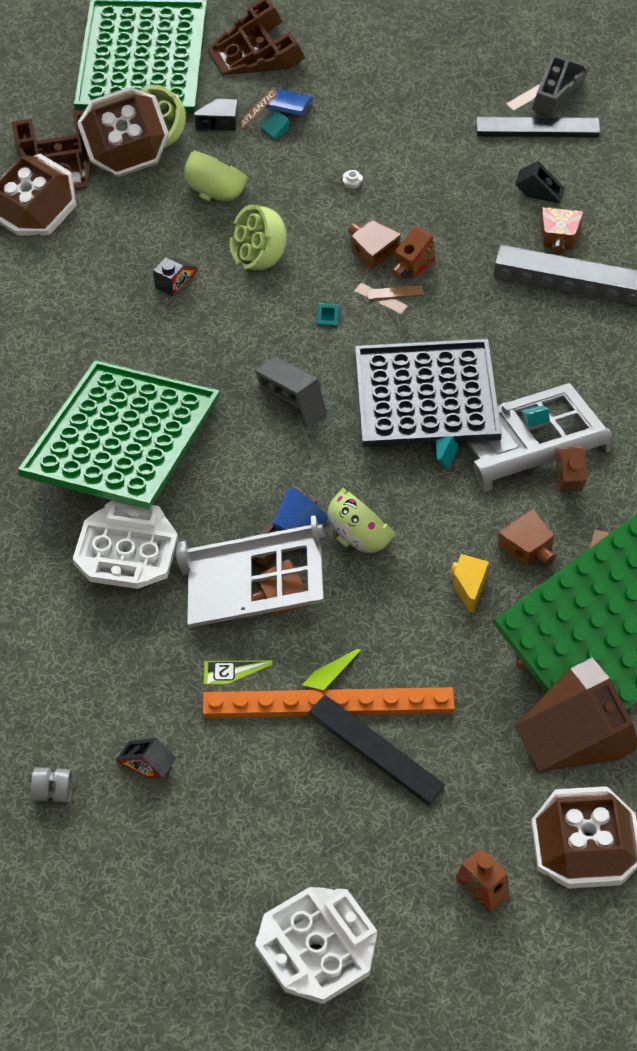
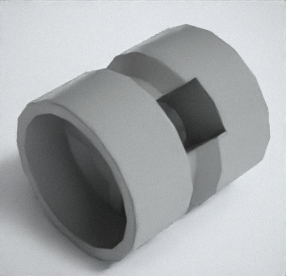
M34 768L31 781V798L33 801H48L52 798L54 802H70L73 787V772L71 769H56L55 772H52L50 768ZM53 781L56 782V789H53Z

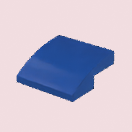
M276 89L278 95L265 108L304 115L306 114L307 106L312 105L314 97Z
M288 488L272 525L277 531L311 525V516L316 515L318 523L323 524L324 527L328 515L307 496L294 488ZM307 547L301 548L304 553H307Z

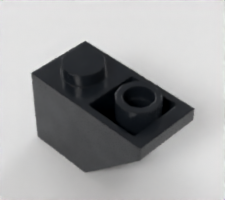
M216 99L197 110L194 114L195 129L236 131L238 117L237 99Z

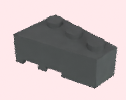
M552 53L531 110L551 116L584 83L590 66Z
M276 356L255 370L260 388L278 403L283 401L290 407L288 412L293 416L298 414L303 419L302 423L306 428L327 414L320 389L321 383L317 377L304 372L300 368H296Z

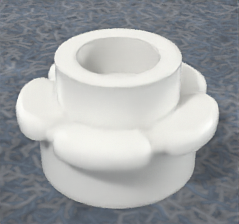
M350 170L343 174V183L347 188L355 189L363 181L362 175L355 170Z

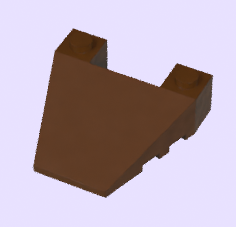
M259 0L246 10L247 14L241 20L237 19L233 23L235 26L228 33L224 32L208 48L223 75L290 69L306 59L291 32H288L274 42L271 40L267 32L283 23L270 0Z
M84 111L73 112L76 135L36 141L32 119L11 122L16 151L20 157L42 154L71 172L74 190L87 188L92 163L77 124Z

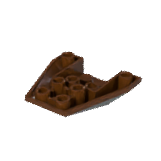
M593 657L570 668L515 725L538 772L618 760L637 750V735L634 724L610 678Z

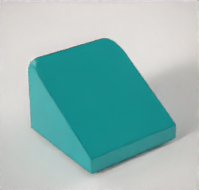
M274 110L260 128L275 140L289 131V119L278 110Z
M318 303L316 325L338 327L340 305Z
M543 405L521 410V415L528 427L550 422L549 409Z
M453 436L436 440L437 460L445 469H449L459 448V444L455 442Z

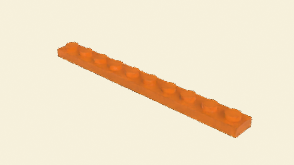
M453 687L203 692V718L309 716V711L324 695H327L353 716L454 714Z

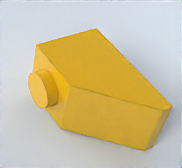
M461 554L458 563H453L450 576L454 577L453 587L468 611L474 613L488 575L489 562Z

